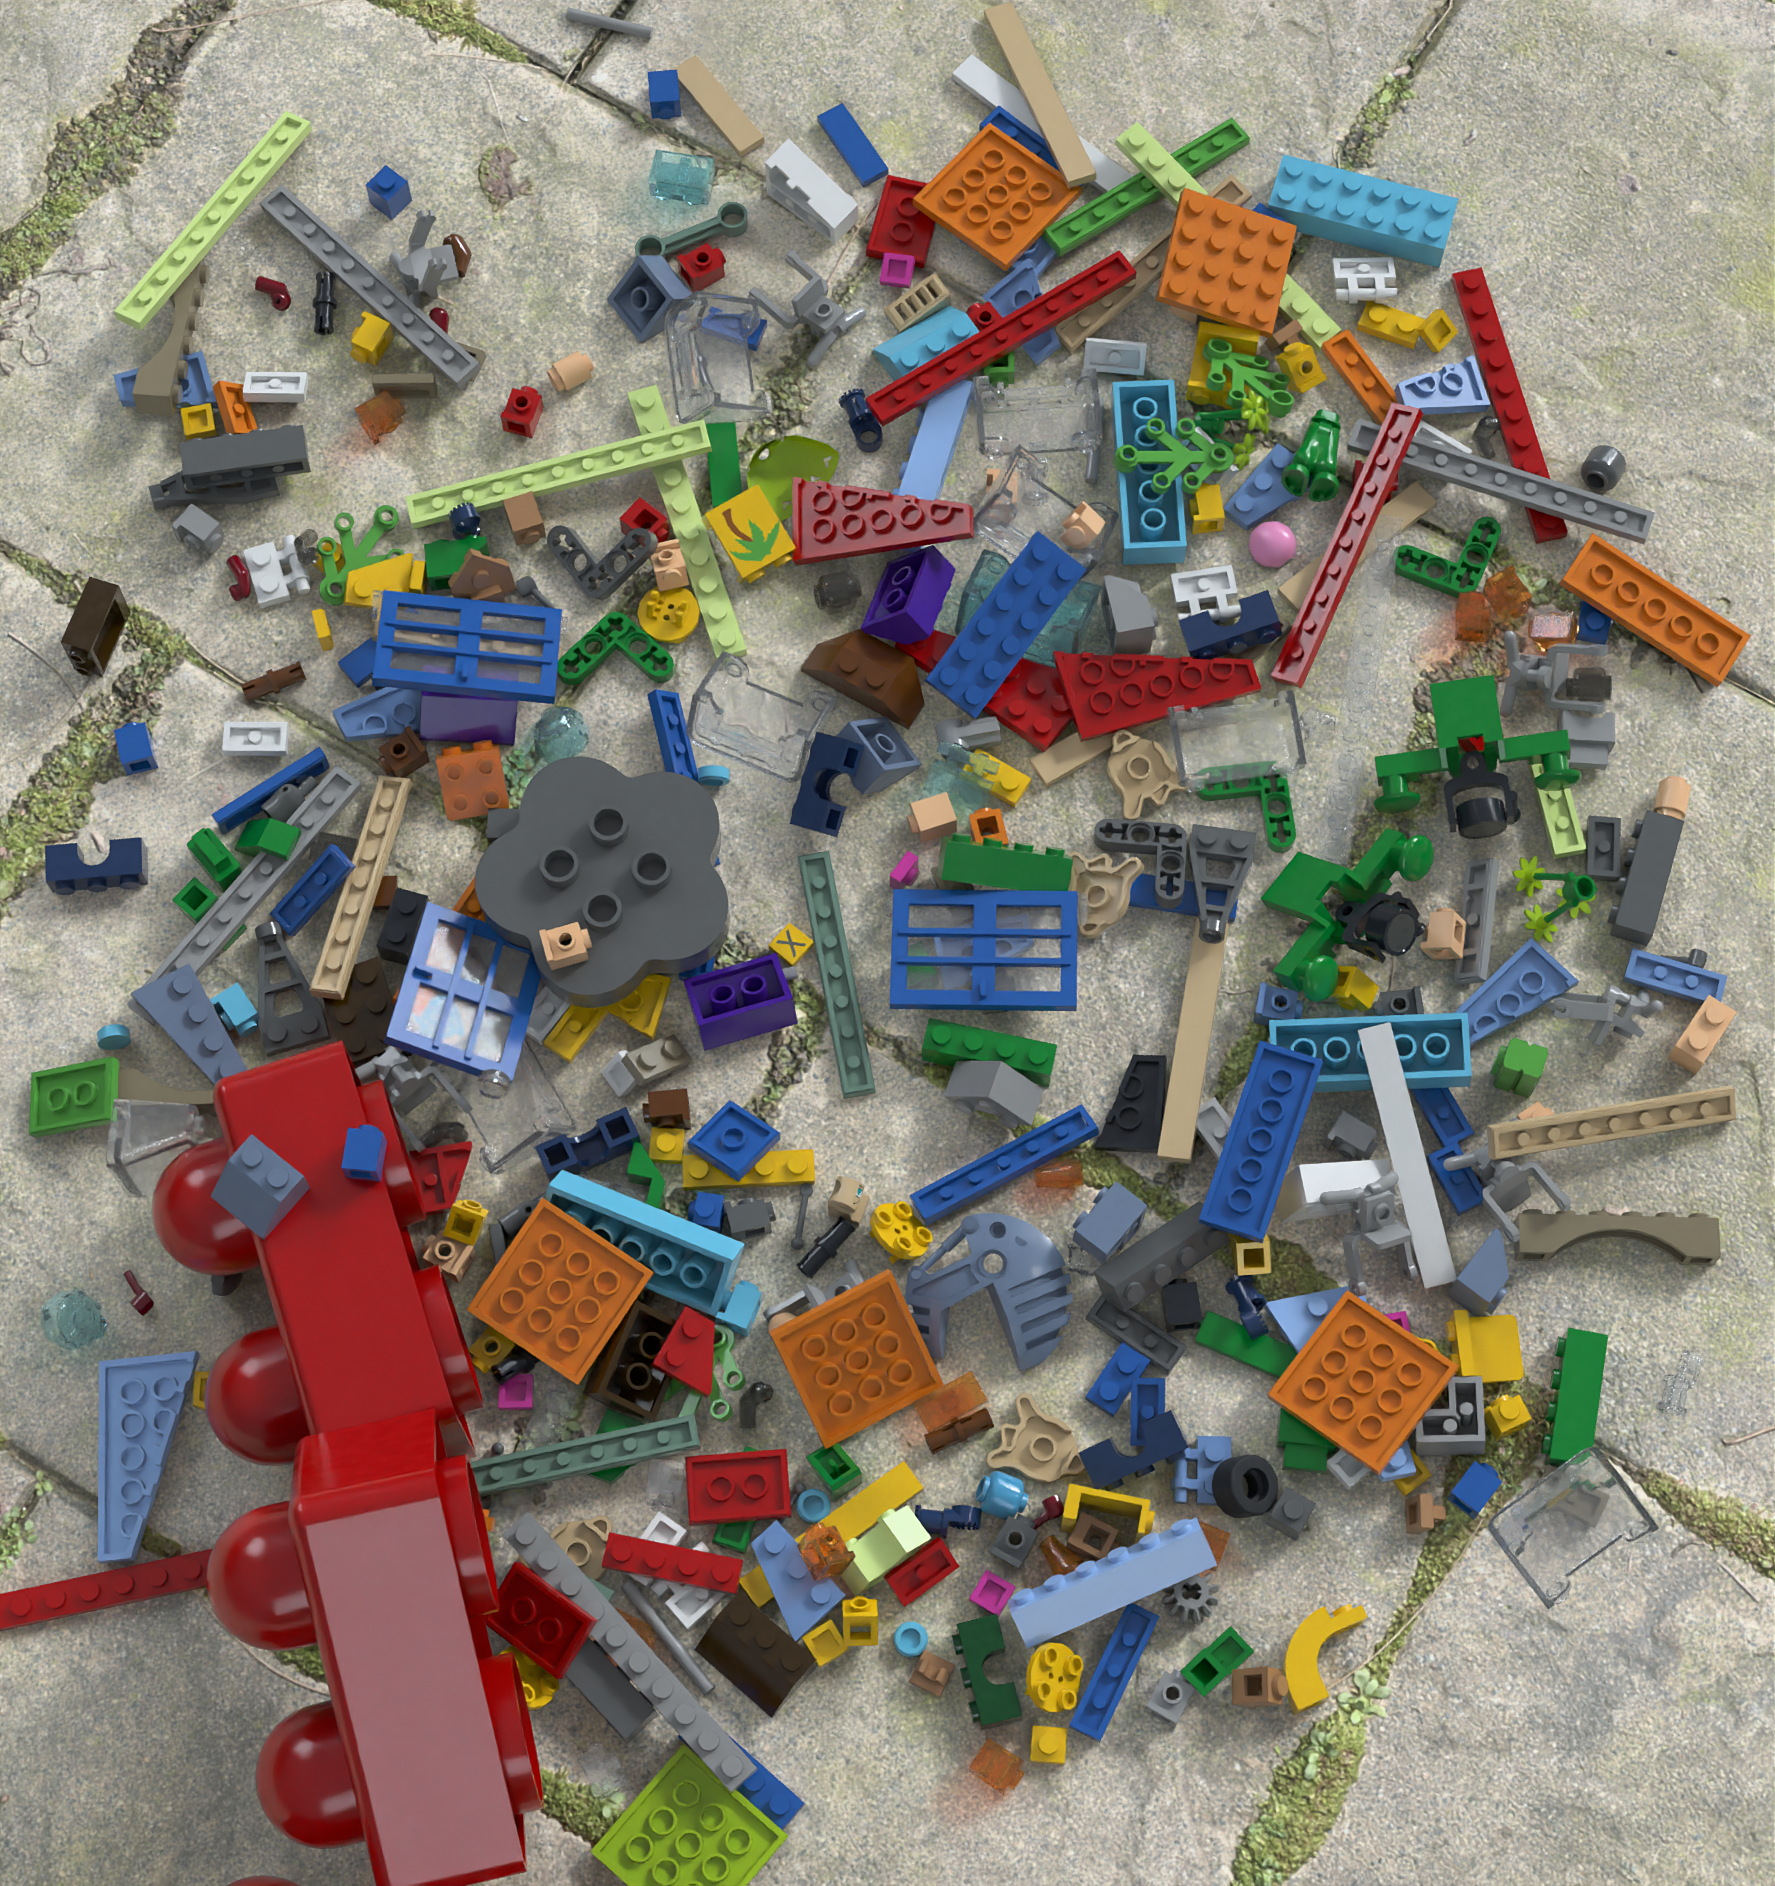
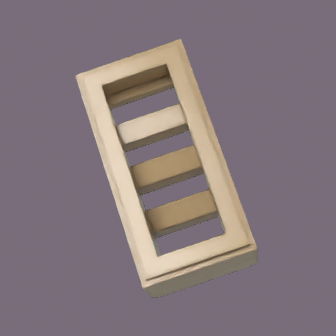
M934 273L884 309V313L900 334L945 307L951 306V294L936 273ZM922 297H923V298L926 300V302L928 303V304L925 305V306H924L923 303L920 301V298H922ZM912 303L917 312L914 313L908 305ZM902 309L908 319L904 321L897 311Z

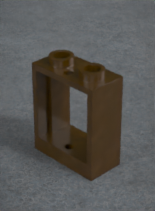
M89 576L62 637L61 644L74 670L82 675L91 676L94 674L103 677L131 611L119 585Z

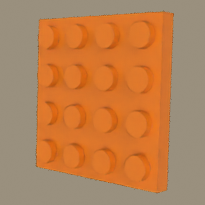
M989 123L913 198V206L1006 272L1043 234V231L1052 225L1082 195V187L1078 185L1068 189L1061 173Z
M1184 188L1180 193L1155 301L1233 327L1258 331L1260 336L1269 338L1273 334L1297 226Z
M542 1197L466 1310L579 1385L654 1272Z
M889 1269L769 1331L825 1449L944 1387L897 1282Z
M1346 1290L1267 1395L1268 1399L1380 1476L1457 1373L1459 1366Z

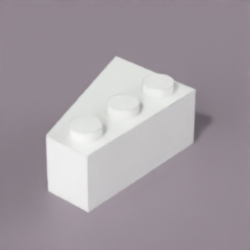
M789 138L765 162L767 195L832 243L836 244L858 221V204L855 199L845 193Z
M1389 1159L1298 1165L1285 1176L1276 1202L1280 1223L1351 1213V1208H1354L1353 1203L1323 1205L1319 1200L1321 1193L1350 1190L1358 1187L1364 1189L1367 1184L1374 1183L1391 1171ZM1394 1185L1386 1190L1392 1192L1397 1197Z

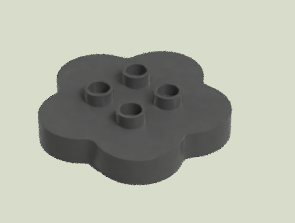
M576 756L554 761L542 768L530 780L521 799L518 825L500 836L488 847L481 857L476 870V895L488 925L506 941L532 951L538 972L548 989L561 1000L579 1007L598 1008L619 1002L630 995L651 973H680L703 965L713 958L723 946L730 927L727 891L720 875L714 869L721 846V830L717 807L711 795L702 785L678 773L653 772L637 777H627L608 763L595 758ZM575 922L579 923L581 930L587 928L592 943V948L587 949L590 960L551 971L539 930L546 929L547 931ZM572 939L562 941L560 944L564 946L569 945Z

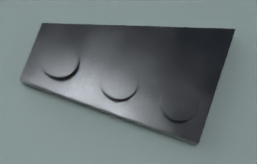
M1133 1054L1118 1089L1119 1093L1112 1109L1108 1112L1100 1137L1098 1136L1094 1145L1095 1151L1158 1153L1163 1124L1167 1068L1166 1055Z

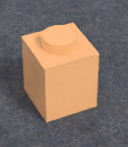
M947 792L910 803V815L906 816L911 833H917L920 843L957 832V818Z

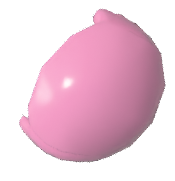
M1279 521L1264 522L1251 533L1248 549L1255 562L1264 567L1279 568L1288 560L1294 559L1297 541L1288 526Z

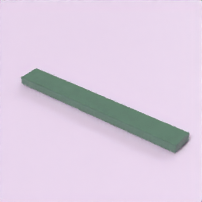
M829 851L798 856V863L843 1098L875 1094L876 1089Z
M690 1414L473 1461L471 1465L480 1497L699 1450L701 1446L695 1416Z

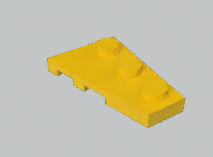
M651 973L626 998L604 1007L608 1009V1013L653 1041L672 983L671 978Z

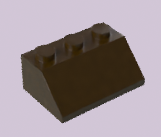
M635 1300L599 1354L582 1394L612 1409L649 1421H655L672 1378L651 1365L676 1320Z
M739 1591L717 1615L694 1649L771 1718L776 1715L817 1667L816 1658Z

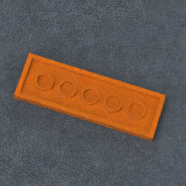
M1594 533L1588 538L1559 585L1716 687L1723 682L1751 637L1742 629Z

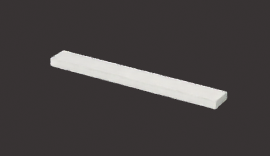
M971 54L952 73L954 81L992 110L998 105L1043 138L1021 91ZM1078 135L1096 171V180L1089 182L1091 185L1104 194L1133 177Z
M1388 1022L1360 1029L1358 1034L1393 1170L1399 1176L1397 1185L1409 1231L1412 1233V1243L1424 1288L1454 1282L1457 1277L1391 1023Z

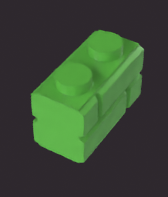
M1517 1038L1510 1040L1507 1047L1501 1045L1490 1071V1074L1495 1076L1493 1083L1495 1088L1508 1092L1513 1090L1514 1094L1526 1098L1531 1096L1542 1075L1548 1056L1547 1048L1536 1044L1529 1046L1528 1042Z

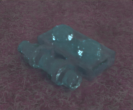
M941 740L937 752L946 755L947 761L946 763L938 759L933 761L923 790L934 795L947 792L951 802L973 811L985 808L994 782L983 778V775L987 772L996 776L1000 764L989 760L990 756L983 753L977 755L963 749L961 744L956 742L950 744ZM958 761L973 766V773L958 768Z

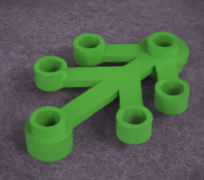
M1214 338L1209 340L1202 351L1203 357L1211 364V370L1206 380V387L1212 391L1223 390L1226 381L1225 375L1222 374L1224 366L1232 373L1231 390L1226 400L1230 407L1240 409L1244 406L1242 398H1247L1244 392V384H1246L1267 402L1268 411L1272 416L1283 418L1291 412L1294 397L1286 391L1290 381L1286 374L1267 372L1269 361L1263 356H1251L1231 351V344L1223 339ZM1240 364L1249 365V367H1244ZM1260 381L1269 383V387L1274 391L1268 389Z
M1152 418L1146 425L1145 434L1150 439L1157 440L1169 451H1137L1131 445H1124L1116 450L1113 465L1122 473H1131L1138 464H1172L1165 472L1156 473L1151 482V488L1154 492L1164 494L1169 490L1171 483L1190 464H1202L1195 473H1187L1181 484L1182 489L1186 493L1195 494L1199 491L1202 482L1211 473L1227 471L1233 464L1234 455L1228 446L1222 443L1211 444L1196 432L1195 423L1189 418L1179 420L1175 433L1180 439L1188 440L1199 451L1188 450L1165 431V423L1161 419ZM1155 426L1160 431H1153L1150 427ZM1181 427H1188L1190 431H1184ZM1123 454L1129 455L1132 458H1126ZM1215 455H1219L1223 458L1219 459ZM1161 480L1165 482L1166 485L1161 486L1156 481ZM1187 481H1194L1196 485L1191 486L1187 483Z
M389 505L377 508L372 517L374 525L356 550L351 531L354 525L353 517L346 512L336 516L334 528L339 533L345 566L339 574L333 556L337 548L335 540L331 537H323L319 540L316 547L318 554L322 558L326 577L319 586L320 597L325 603L332 606L344 604L348 572L388 560L393 554L398 556L404 554L400 549H392L385 555L366 557L383 532H390L397 525L399 515L395 508ZM384 512L389 513L392 520H383L381 514ZM341 518L346 519L349 522V526H340L338 520ZM324 542L329 543L332 550L329 552L324 551L321 544ZM330 586H339L341 589V593H332L330 590Z
M715 1324L714 1339L722 1335V1340L714 1344L712 1392L709 1395L712 1403L710 1413L717 1421L725 1422L731 1418L733 1409L725 1400L714 1374L718 1359L725 1371L723 1382L730 1390L738 1391L742 1389L746 1379L737 1368L731 1353L735 1345L734 1332L727 1325ZM739 1375V1380L735 1384H730L731 1377ZM673 1379L663 1402L669 1401L674 1394L689 1387ZM690 1389L679 1417L690 1414L695 1416L703 1396ZM726 1406V1411L721 1415H717L718 1408Z

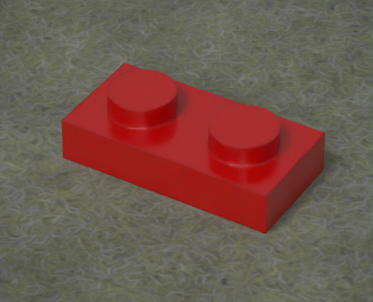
M937 1537L883 1576L900 1604L905 1607L960 1566L943 1540Z

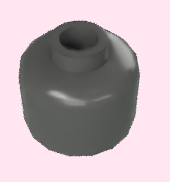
M1599 445L1590 451L1581 466L1580 473L1586 485L1591 489L1608 491L1613 489L1621 479L1626 469V461L1621 452L1616 448L1608 445Z

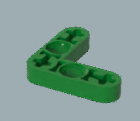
M1492 517L1479 518L1474 523L1457 563L1410 545H1402L1394 551L1391 567L1399 576L1457 599H1469L1477 591L1499 540L1501 526ZM1485 528H1489L1491 530L1483 545L1479 543L1482 531ZM1470 552H1478L1482 555L1484 561L1480 564H1472L1467 560L1466 555ZM1405 556L1410 557V562L1407 566L1401 564ZM1420 561L1424 563L1422 564L1421 572L1416 571ZM1430 566H1437L1443 571V576L1437 579L1428 576L1426 569ZM1467 571L1471 575L1468 585L1463 589L1459 585Z
M611 612L604 616L559 659L557 669L562 682L568 685L579 684L616 649L654 682L663 683L670 680L674 675L675 667L671 655L621 612ZM613 623L617 626L621 623L622 631L619 632L615 629L611 632L610 625ZM607 635H608V638H609V642H610V643H608L607 640L605 639V637H606ZM635 641H642L647 645L646 650L640 654L631 652L629 647ZM591 642H598L603 646L601 652L596 655L588 654L585 648ZM578 654L583 658L581 661H579ZM652 654L653 660L656 661L659 665L665 663V671H663L662 669H658L657 671H655L654 662L651 659H649ZM577 664V673L572 671L567 673V665L574 667Z
M1268 762L1206 769L1198 773L1195 779L1194 791L1204 801L1259 796L1268 847L1276 853L1288 852L1293 847L1296 839V829L1287 774L1280 764ZM1268 773H1273V776L1277 778L1275 792L1270 793L1271 783L1269 779H1266ZM1236 775H1243L1249 780V785L1243 789L1236 788L1231 780ZM1222 777H1226L1227 790H1223V784H1221ZM1209 779L1211 784H1216L1212 791H1208L1206 786H1202L1205 780ZM1271 801H1280L1284 804L1285 811L1282 814H1273L1268 810L1267 805ZM1278 823H1282V834L1288 836L1284 843H1280L1279 838H1274L1277 834Z

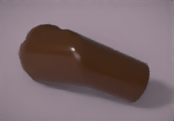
M451 234L444 238L443 246H452L458 275L460 278H463L466 275L472 253L462 236Z

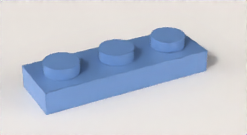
M1634 948L1630 952L1623 982L1701 1005L1708 995L1721 1002L1727 980L1726 975Z

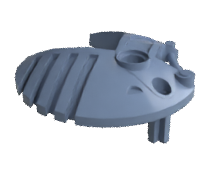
M981 1213L964 1217L961 1226L941 1243L942 1246L920 1266L911 1267L907 1278L906 1304L913 1306L914 1313H911L920 1330L931 1358L944 1359L950 1306L983 1288H987L1019 1371L1039 1365L1057 1347L1063 1335L1057 1338L1056 1336L1060 1328L1068 1325L1071 1312L1067 1314L1065 1312L1066 1305L1072 1303L1073 1299L1072 1292L1067 1294L1066 1285L1071 1283L1069 1273L1063 1274L1061 1267L1066 1264L1062 1255L1046 1235L1021 1219L996 1213ZM966 1237L971 1250V1254L968 1257L932 1274L926 1272L947 1251L950 1252ZM990 1254H997L1003 1260V1267L997 1273H989L984 1268V1260Z

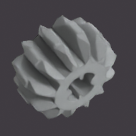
M1209 1572L1201 1578L1199 1574H1196L1162 1589L1164 1592L1169 1593V1595L1162 1597V1604H1174L1169 1609L1168 1615L1172 1617L1180 1611L1182 1613L1180 1623L1185 1624L1188 1615L1192 1616L1194 1624L1200 1623V1613L1210 1618L1212 1611L1209 1606H1217L1219 1603V1599L1211 1595L1219 1591V1586L1216 1584L1207 1585L1213 1575ZM1185 1588L1187 1591L1195 1589L1197 1591L1195 1599H1184L1185 1590L1183 1589Z

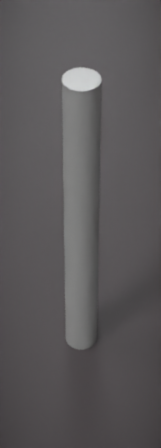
M631 1579L621 1586L622 1591L703 1695L709 1694L715 1688L713 1683Z

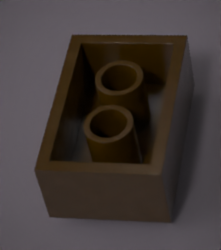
M378 956L354 964L343 1000L323 998L337 1041L343 1040L355 1069L370 1062L376 1056L378 1058L386 1052L385 1049L389 1046L383 1042L395 1004L391 1002L393 997ZM404 1050L401 1052L406 1057L412 1056L410 1052Z

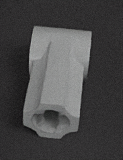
M996 716L962 722L960 719H948L935 726L941 756L944 759H957L968 754L969 750L1001 745L1000 727Z

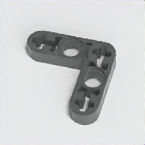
M558 525L553 527L547 536V544L550 550L586 595L598 600L610 597L654 554L658 546L657 537L652 531L644 528H635L599 562L573 529ZM561 534L566 535L564 540L569 547L573 548L572 550L559 545L561 543L559 538ZM639 537L646 538L644 540L646 545L644 549L638 547L640 545ZM627 548H628V549L633 550V551H632L631 553H629V552L626 551V550H627ZM584 554L587 559L586 566L583 570L577 571L574 566L577 556ZM623 555L626 559V567L623 571L617 573L614 569V561L617 557ZM611 575L614 577V579H610L607 577ZM596 579L602 581L600 583V586L602 587L601 591L594 590L597 587L595 583Z
M1103 819L1096 824L1093 839L1099 849L1111 852L1156 855L1154 899L1159 906L1172 909L1182 903L1187 834L1184 828L1170 823ZM1105 832H1111V838H1106ZM1122 832L1126 833L1125 840H1122ZM1135 833H1144L1149 839L1145 842H1136L1131 836ZM1155 835H1158V843L1154 842ZM1174 837L1175 843H1169L1168 838ZM1166 861H1173L1178 864L1179 868L1175 871H1168L1162 867V864ZM1167 882H1173L1172 896L1166 895Z

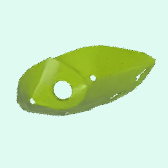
M790 435L776 438L762 444L753 454L747 467L748 489L758 484L780 522L786 520L793 515V477L803 478L804 481L811 482V476L820 477L818 481L829 482L837 468L839 452L829 444L804 436ZM768 449V457L763 460L760 459L761 453ZM829 456H831V459L828 461V467L826 468L824 458H828ZM792 501V503L786 505V509L783 510L782 502Z

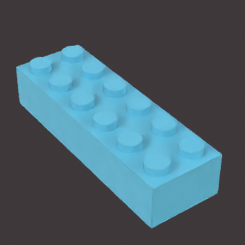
M1283 154L1268 208L1288 221V223L1296 225V232L1440 268L1459 198Z
M1174 380L1112 382L1111 412L1114 454L1119 447L1124 445H1131L1137 451H1169L1157 440L1147 437L1145 428L1150 419L1159 418L1165 423V431L1179 441L1175 433L1177 412ZM1155 426L1150 427L1153 431H1160ZM1123 454L1126 458H1132L1129 455ZM1138 464L1131 473H1122L1116 469L1122 565L1184 563L1187 542L1181 474L1171 483L1169 490L1164 494H1158L1151 488L1154 475L1159 472H1165L1172 464ZM1161 480L1156 481L1161 486L1166 485L1165 482Z
M1468 1013L1269 1020L1270 1044L1323 1060L1314 1092L1373 1090L1358 1030L1388 1022L1391 1023L1407 1089L1470 1087L1471 1083Z
M561 1170L548 1185L544 1199L654 1272L644 1288L716 1316L722 1307L726 1293L731 1289L745 1245L744 1243L564 1170Z

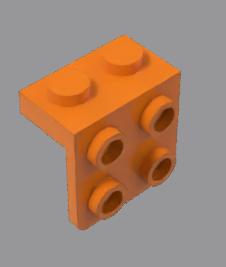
M483 740L473 743V748L462 750L460 745L442 748V753L436 755L445 812L449 820L454 821L488 815V808H509L499 743L492 744V740Z

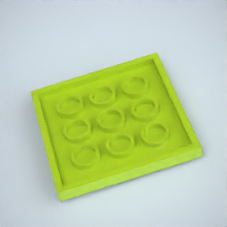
M683 1743L590 1852L627 1886H748L789 1836L737 1790L731 1794L707 1765Z

